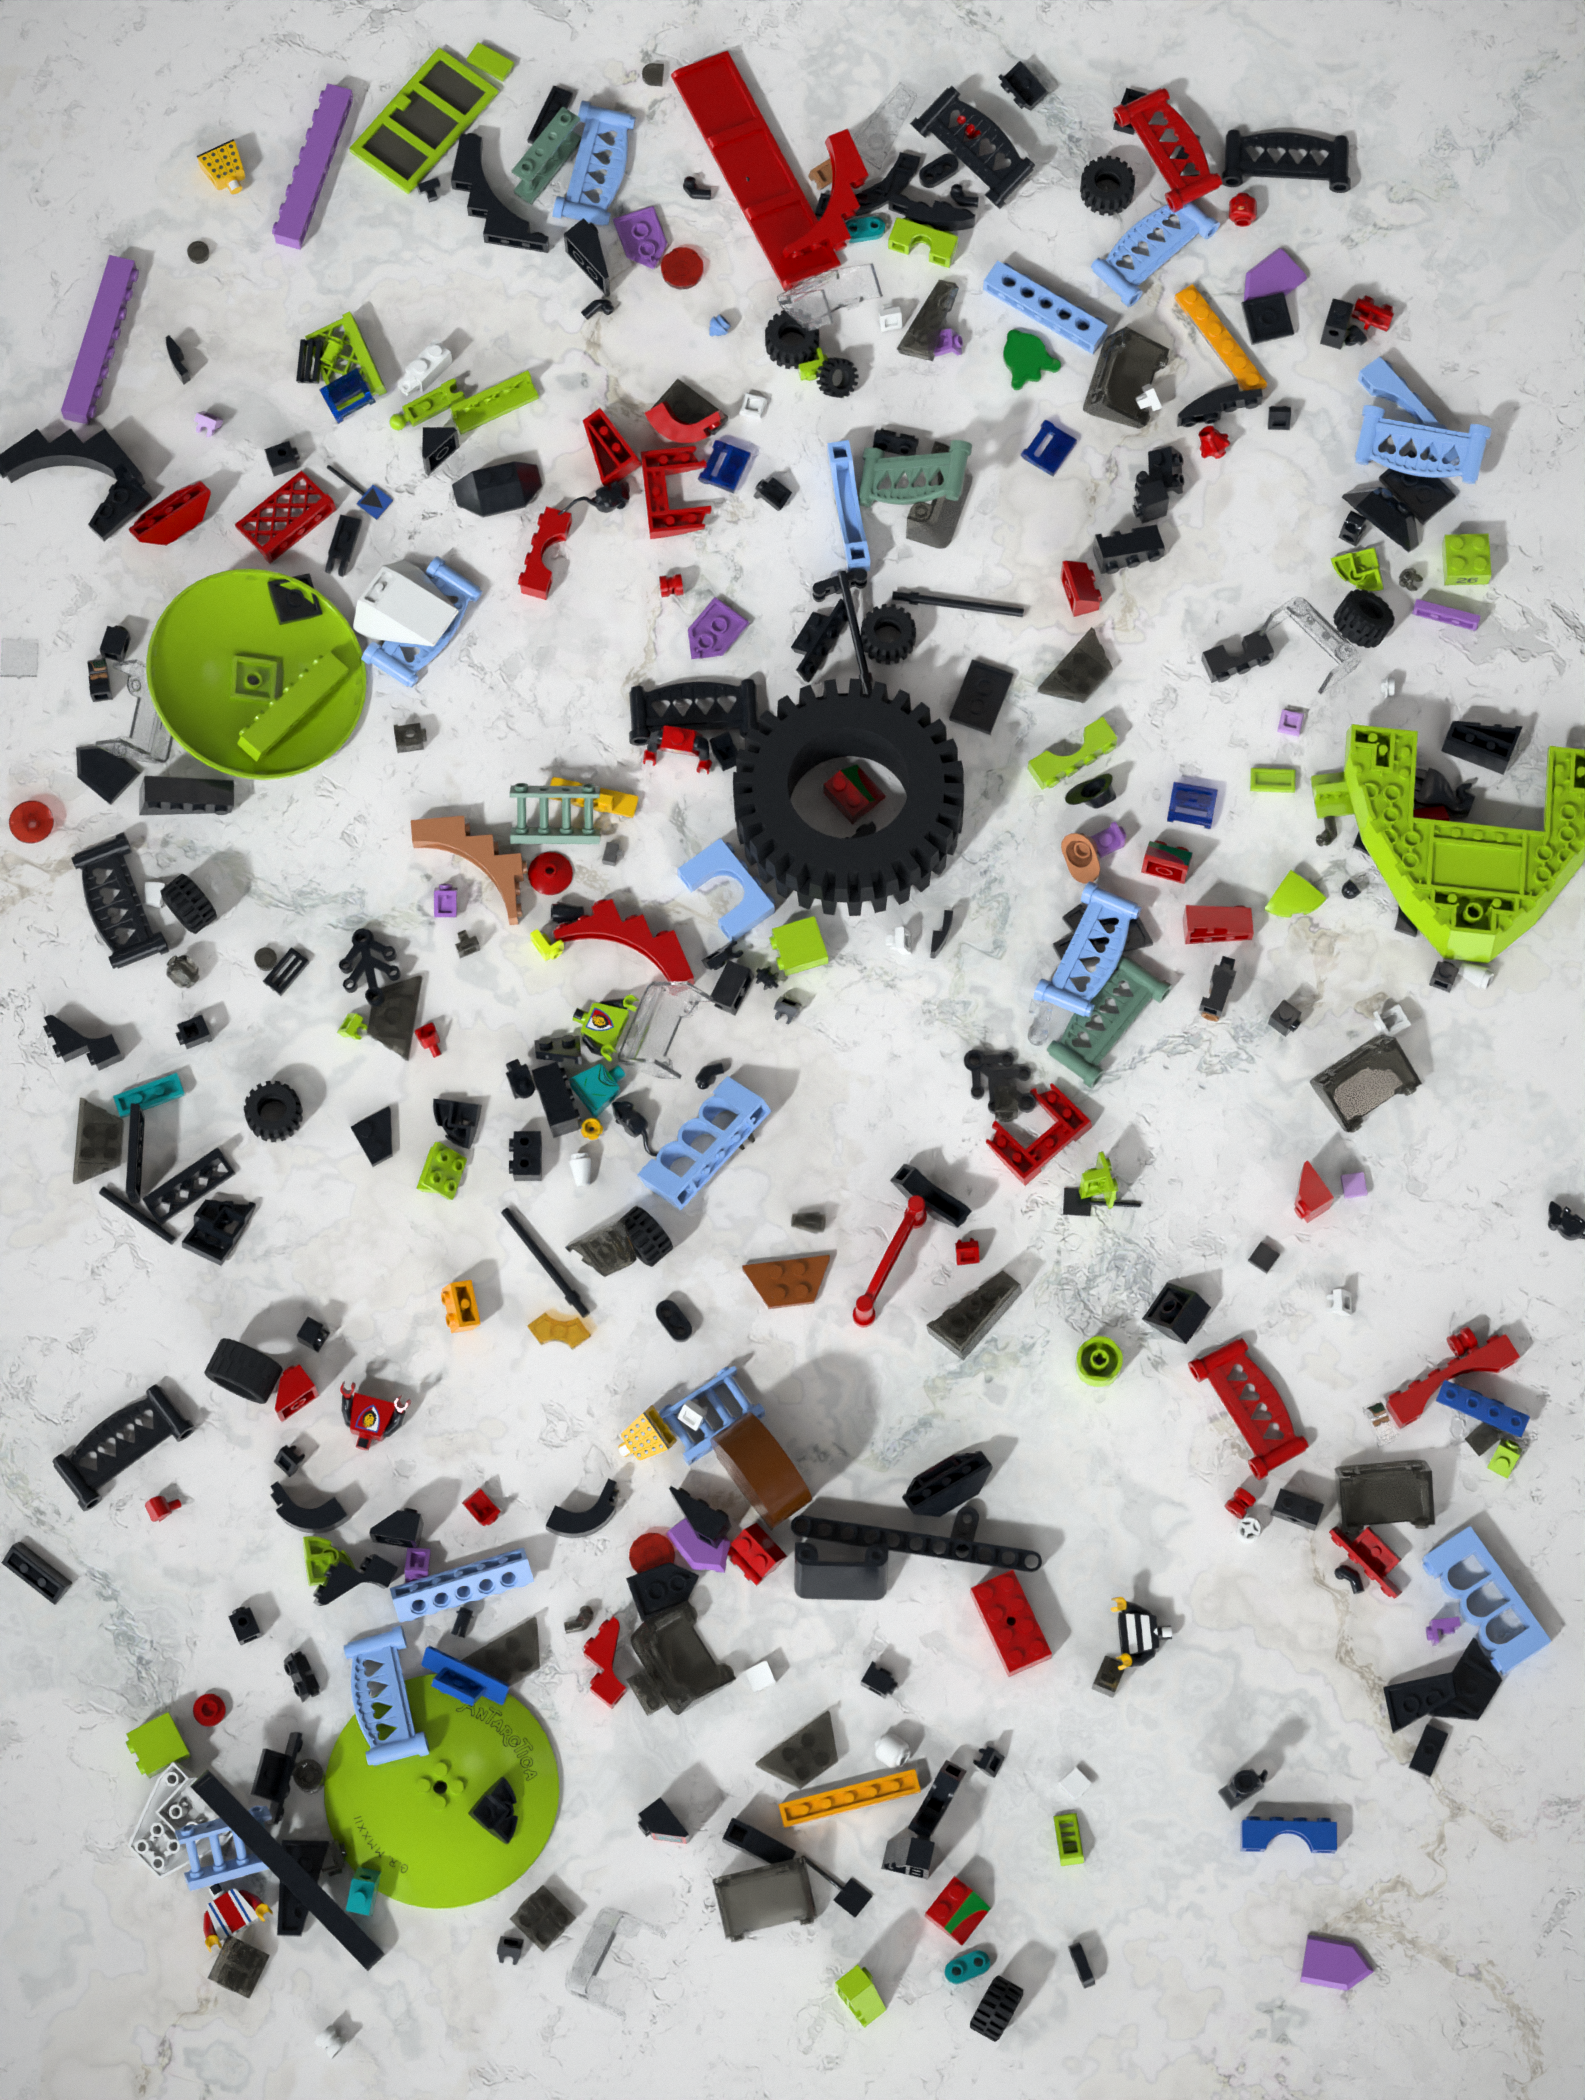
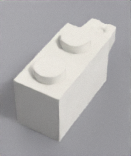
M434 339L405 368L406 375L398 384L399 390L406 396L411 395L417 389L424 392L453 363L451 351Z

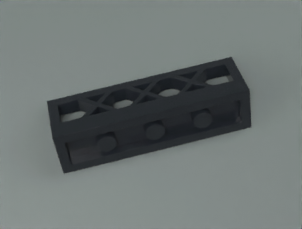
M217 1147L142 1198V1200L161 1226L234 1176L235 1172ZM220 1163L228 1171L221 1177L212 1176L214 1167ZM198 1178L208 1179L207 1186L202 1190L193 1189L194 1182ZM179 1191L189 1192L188 1199L183 1203L174 1202L176 1193ZM160 1204L170 1205L169 1213L161 1218L154 1210Z

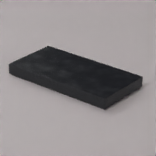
M131 1103L126 1194L131 1203H139L141 1197L145 1115L139 1103Z

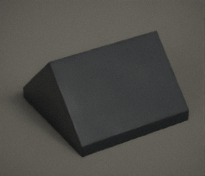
M423 427L422 459L425 473L428 476L459 448L458 434L454 427Z

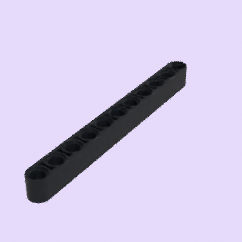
M804 1515L795 1517L791 1522L792 1532L803 1538L868 1548L875 1544H887L889 1535L896 1534L900 1537V1543L896 1547L889 1546L888 1551L1030 1573L1038 1571L1042 1565L1041 1556L1031 1550ZM799 1520H805L808 1523V1529L803 1533H799L795 1529V1525ZM826 1523L830 1525L831 1532L829 1535L821 1536L819 1534L818 1528L821 1524ZM845 1527H851L854 1530V1536L849 1540H845L841 1536V1532ZM871 1530L875 1531L877 1534L876 1541L874 1543H867L864 1540L865 1533ZM913 1538L922 1539L923 1546L920 1550L911 1549L910 1542ZM937 1541H942L946 1544V1550L942 1554H937L933 1551V1545ZM959 1545H966L969 1548V1554L966 1557L961 1558L957 1556L956 1548ZM983 1548H988L992 1551V1557L988 1561H983L979 1558V1552ZM1005 1552H1012L1015 1555V1561L1010 1565L1002 1561V1555ZM1034 1555L1038 1558V1565L1035 1568H1028L1025 1565L1027 1556Z
M208 1769L190 1786L367 1971L385 1955Z

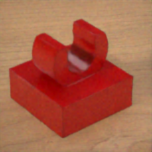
M970 1238L969 1242H962L961 1239H958L957 1243H955L957 1265L980 1263L978 1241Z

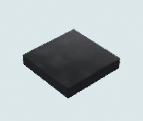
M1284 292L1241 303L1251 345L1294 335Z
M310 573L293 577L314 589ZM279 579L267 583L279 625L306 620L323 614L318 598L314 593L311 592L313 604L304 597L300 590H290L280 586L281 584L291 582L289 580Z

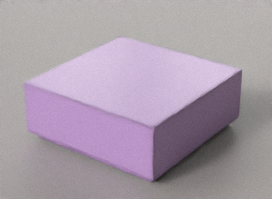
M1282 709L1277 732L1299 737L1304 714Z
M1364 1172L1341 1175L1344 1199L1367 1196Z

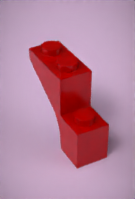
M614 1616L610 1621L606 1619L599 1627L600 1633L595 1639L591 1637L583 1646L585 1649L583 1652L584 1656L603 1671L602 1674L598 1672L590 1681L592 1685L590 1691L611 1709L627 1692L626 1687L619 1682L613 1672L614 1657L620 1632L619 1621Z

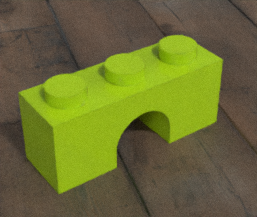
M897 217L888 239V249L909 255L913 245L924 243L930 247L929 262L950 268L958 246V236L949 231L942 232L927 224L920 225L914 223L909 218Z

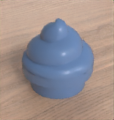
M722 315L713 316L710 320L709 335H726L731 325Z

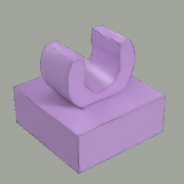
M205 411L198 412L194 420L200 423L196 427V432H202L205 426L208 429L206 436L211 437L215 429L221 427L223 419Z

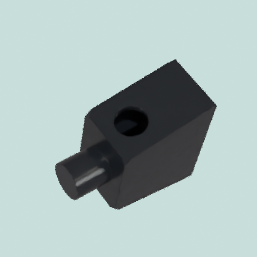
M1338 299L1332 300L1320 344L1341 350L1354 304ZM1331 330L1337 331L1338 335L1331 334Z

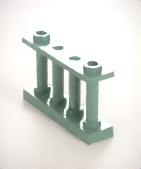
M564 107L559 110L513 168L512 173L522 179L514 189V194L531 205L534 203L579 146L582 137L572 130L580 121V117Z
M526 783L511 785L510 797L517 798V826L511 827L510 844H600L601 828L593 826V798L600 797V786L590 783L583 784L582 786H528ZM526 798H539L540 826L538 828L526 825ZM548 798H562V826L560 828H551L549 826ZM571 798H584L585 826L582 828H573L571 826Z

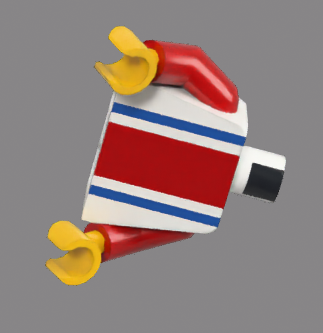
M221 1882L214 1884L208 1889L214 1900L206 1905L208 1910L204 1913L203 1931L206 1938L205 1944L208 1951L212 1952L211 1947L215 1944H218L221 1949V1943L226 1942L260 1920L265 1922L263 1915L266 1912H270L273 1915V1911L258 1896L246 1890L237 1891L233 1888L226 1892Z

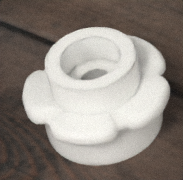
M1389 675L1386 676V680L1382 679L1381 693H1385V697L1395 694V678H1389Z

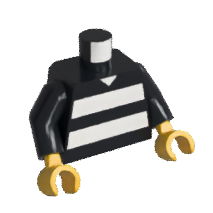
M1123 1597L1112 1598V1601L1117 1602V1607H1112L1111 1611H1121L1117 1616L1121 1655L1117 1656L1116 1660H1122L1123 1665L1119 1666L1118 1669L1123 1670L1127 1667L1143 1666L1154 1658L1156 1652L1159 1651V1640L1172 1639L1171 1625L1157 1626V1617L1152 1615L1149 1610L1136 1603L1128 1602Z

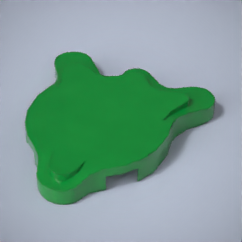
M1011 330L1007 333L1003 361L1012 374L1011 387L1014 390L1022 389L1027 381H1040L1041 370L1053 373L1060 370V361L1052 358L1047 353L1045 345L1038 337L1032 334L1021 333L1018 330Z

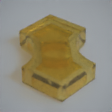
M545 1312L527 1325V1328L540 1345L557 1341L566 1344L574 1350L591 1337V1334L578 1317L570 1321H557Z

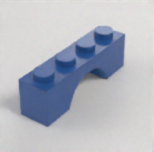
M1248 1816L1246 1820H1242L1240 1823V1852H1264L1268 1843L1274 1837L1281 1834H1293L1300 1837L1306 1842L1311 1853L1335 1854L1337 1851V1822H1331V1818H1317V1822L1307 1821L1305 1817H1295L1293 1821H1284V1817H1270V1821L1260 1820L1258 1816Z

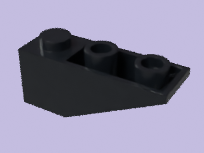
M670 1486L669 1490L696 1537L717 1549L732 1527L729 1516L720 1509L715 1511L710 1508V1505L700 1498L696 1500L690 1497L691 1495L683 1488L676 1489Z
M733 1817L722 1838L723 1843L787 1873L797 1852Z

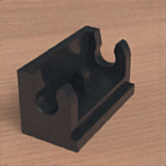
M728 960L709 997V1000L715 1003V1007L734 1016L736 1015L754 979L751 969Z

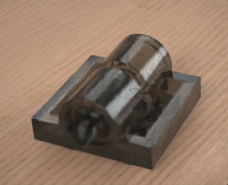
M542 1885L519 1906L516 1913L510 1918V1921L544 1953L577 1918Z
M228 1935L207 1979L250 1999L270 1955Z

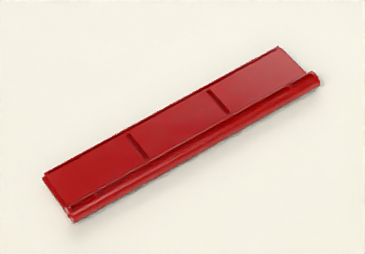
M728 50L675 70L671 74V78L783 290H792L800 281L841 266L835 251L831 250L828 252L825 244L818 251L813 252L811 249L804 252L805 255L793 260L792 257L785 259L782 252L785 246L807 234L818 223V219Z

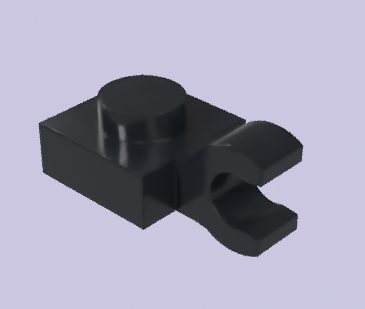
M732 940L728 942L724 948L718 949L701 960L705 968L718 970L726 964L725 961L729 957H741L743 955L742 950L736 953L732 952V947L737 944V941Z

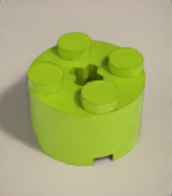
M1104 1336L1092 1337L1079 1347L1075 1362L1077 1374L1082 1382L1090 1386L1104 1387L1110 1385L1120 1374L1123 1355L1120 1348L1110 1338ZM1097 1358L1101 1359V1365H1097Z

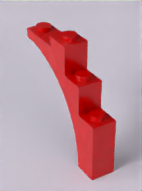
M848 128L828 136L825 141L832 167V188L827 208L818 223L807 234L785 246L782 251L785 259L791 257L793 260L804 256V252L812 249L815 252L822 249L824 244L828 252L834 249L838 252L845 249L851 239L842 218L849 220L856 216L860 205L851 187L857 189L863 186L869 175Z
M601 899L595 902L594 906H591L592 916H581L576 922L571 924L563 923L557 926L556 930H553L555 942L560 939L563 943L583 939H599L616 942L636 950L656 965L669 982L673 992L695 984L694 976L675 931L664 930L653 938L643 914L639 916L637 914L631 915L622 922L613 899Z

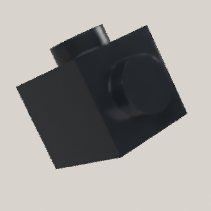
M289 441L264 449L273 476L298 468L297 460L300 457L297 448H292Z
M1283 1000L1270 1015L1268 1024L1286 1037L1290 1031L1295 1032L1300 1026L1302 1012L1286 1000Z
M239 1607L232 1611V1615L228 1616L240 1645L262 1637L250 1607Z

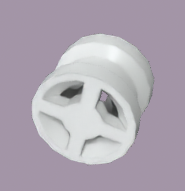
M1251 1517L1242 1519L1236 1530L1238 1539L1246 1544L1255 1542L1261 1531L1259 1522Z

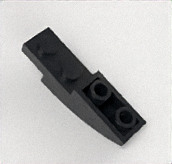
M892 193L889 198L888 210L905 215L906 218L913 220L914 223L920 225L927 224L939 231L965 230L973 228L975 225V214L968 209L953 207L945 201L939 202L935 200L933 207H929L925 202L910 200L902 194L896 195Z
M1238 384L1211 391L1194 400L1178 414L1177 427H1192L1197 423L1204 422L1205 424H1212L1220 420L1222 411L1229 413L1239 408H1256L1262 403V390L1260 388L1240 392Z

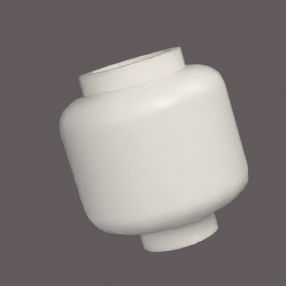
M894 1733L886 1736L882 1735L876 1741L877 1759L890 1768L902 1767L908 1761L911 1755L909 1744Z

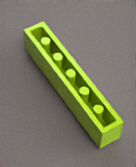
M330 651L324 657L319 655L312 663L313 667L310 670L306 668L298 676L299 681L295 684L291 682L284 689V695L280 699L275 697L268 705L269 709L266 712L261 711L254 718V724L251 726L246 725L240 731L239 735L241 737L237 744L256 762L345 678L349 669Z

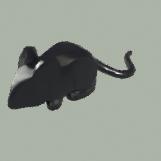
M615 481L610 485L611 487H608V485L601 487L595 491L596 496L592 500L585 496L579 497L559 512L558 515L563 514L574 504L583 500L604 513L612 512L616 508L623 509L626 506V502L630 499L629 484L624 482L618 485V482Z
M628 1101L612 1102L611 1106L613 1115L616 1118L615 1122L622 1125L625 1132L634 1138L641 1134L645 1151L651 1156L657 1157L658 1153L650 1151L648 1147V1134L646 1131L648 1122L639 1112L633 1109L634 1104Z
M1551 1201L1548 1208V1228L1552 1231L1557 1230L1564 1239L1569 1241L1585 1239V1234H1583L1585 1221L1577 1214L1572 1215V1211L1567 1206L1562 1210L1558 1204Z

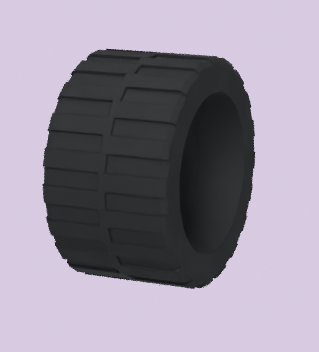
M223 1338L220 1340L204 1373L207 1378L222 1388L255 1403L265 1404L283 1369L279 1363L262 1352L238 1341Z

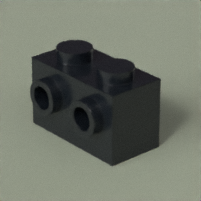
M514 1131L513 1138H509V1152H513V1160H509V1174H513L514 1181H541V1131Z

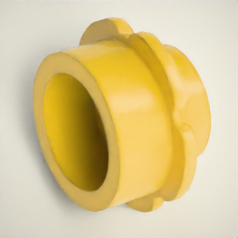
M596 1118L586 1119L581 1125V1134L590 1140L597 1139L603 1133V1126L600 1125V1121Z

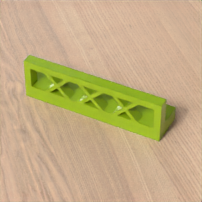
M527 370L450 406L451 418L460 435L539 399V395L532 384L531 375Z

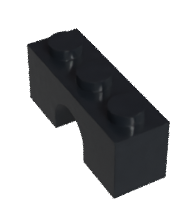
M1262 629L1243 636L1242 646L1245 653L1241 656L1229 655L1224 645L1204 651L1201 661L1211 683L1216 681L1224 682L1231 675L1236 673L1241 675L1257 665L1262 667L1269 664L1273 659L1274 650L1265 630Z

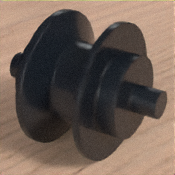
M771 966L764 967L762 970L759 968L756 970L758 973L756 984L762 982L764 984L763 990L773 987L778 988L779 986L777 984L779 973L772 974L770 972Z

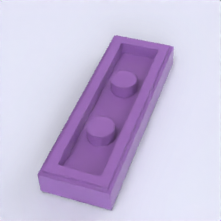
M1416 599L1412 612L1416 616L1473 631L1477 630L1481 617L1480 615Z

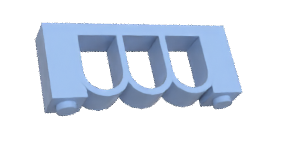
M729 1076L713 1091L714 1096L709 1097L703 1102L699 1109V1118L688 1120L681 1126L678 1131V1141H672L663 1146L658 1152L656 1160L652 1158L637 1174L648 1189L679 1210L686 1206L771 1112L763 1098ZM723 1111H731L738 1116L725 1131L712 1124V1120L717 1114ZM702 1134H710L717 1139L704 1154L691 1147V1143L696 1137ZM681 1157L691 1158L695 1163L682 1178L669 1170L675 1160Z
M1471 1526L1424 1556L1422 1567L1429 1576L1433 1575L1435 1579L1440 1577L1441 1587L1448 1596L1461 1599L1459 1612L1467 1623L1480 1626L1478 1639L1486 1650L1492 1652L1489 1656L1491 1658L1490 1662L1497 1673L1500 1671L1502 1675H1505L1551 1643L1546 1632ZM1471 1555H1474L1488 1576L1466 1590L1453 1588L1448 1581V1571ZM1492 1581L1507 1603L1485 1617L1472 1615L1467 1608V1598ZM1511 1608L1526 1630L1507 1643L1495 1644L1491 1642L1486 1635V1625Z

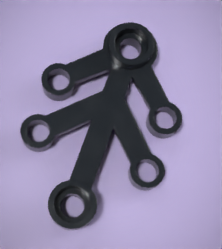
M361 928L354 932L352 936L353 947L346 957L339 962V968L345 974L351 973L349 978L343 982V987L348 993H353L357 990V982L365 971L369 987L365 993V998L369 1005L376 1007L384 1002L385 996L378 987L374 968L387 974L391 981L398 980L401 972L397 966H390L371 956L370 949L381 953L384 959L390 962L395 960L397 953L392 946H385L375 941L374 935L370 930ZM361 952L362 959L354 969L352 962ZM388 952H393L390 956H386ZM345 964H350L349 967L343 968ZM392 971H397L395 975H390ZM354 983L352 987H347L348 984ZM379 996L377 1000L373 1001L374 997Z
M970 1050L964 1056V1065L972 1074L973 1087L971 1088V1096L973 1099L979 1100L984 1096V1088L981 1086L980 1072L988 1077L990 1098L988 1110L990 1113L997 1114L1001 1111L1002 1104L999 1101L998 1087L1018 1102V1108L1022 1112L1029 1113L1035 1109L1036 1099L1032 1094H1022L1005 1080L1018 1078L1021 1081H1027L1031 1076V1070L1027 1066H1021L1019 1069L993 1070L988 1066L989 1064L1001 1063L1004 1067L1011 1066L1014 1060L1012 1053L1004 1052L998 1055H984L980 1050ZM1009 1056L1011 1061L1008 1063L1004 1062L1003 1057ZM976 1058L979 1060V1063L974 1065L971 1063V1060ZM1025 1070L1028 1072V1075L1023 1077L1020 1075V1072ZM975 1089H980L982 1093L980 1095H975L973 1091ZM1028 1101L1031 1103V1106L1026 1108L1022 1103ZM996 1103L999 1105V1108L993 1110L991 1104Z

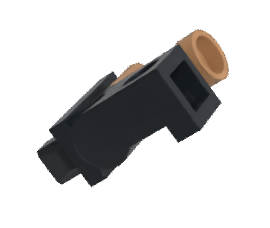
M1222 956L1220 965L1215 964L1210 980V997H1203L1199 1011H1202L1201 1016L1209 1021L1218 1022L1221 1017L1229 990L1232 989L1237 972L1233 970L1235 959Z

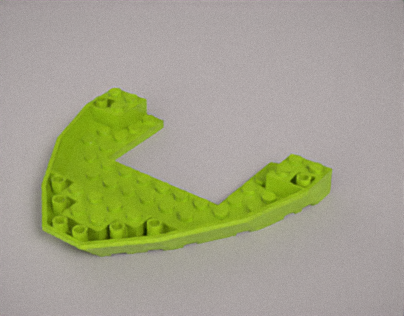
M1351 724L1346 731L1344 777L1361 840L1401 910L1443 959L1488 964L1536 924L1584 862L1585 750L1556 746L1548 747L1543 831L1413 817L1418 731Z

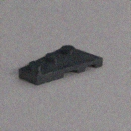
M123 475L114 485L112 484L108 496L99 505L88 526L105 542L152 500V496L142 486L138 488L134 482L130 484Z
M1452 1672L1383 1687L1393 1734L1457 1697Z

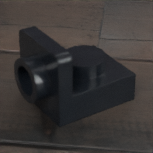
M774 477L760 480L755 487L757 491L753 497L756 499L762 498L779 511L783 508L792 492Z

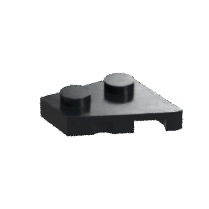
M565 1035L561 1038L544 1037L540 1040H534L536 1059L563 1062L564 1058L574 1059L575 1064H582L580 1036Z
M389 1106L351 1126L352 1132L372 1167L393 1157L391 1109Z

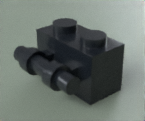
M1140 471L1136 476L1134 487L1136 496L1134 497L1132 508L1135 517H1139L1143 524L1167 515L1169 497L1162 479L1151 483L1147 472Z

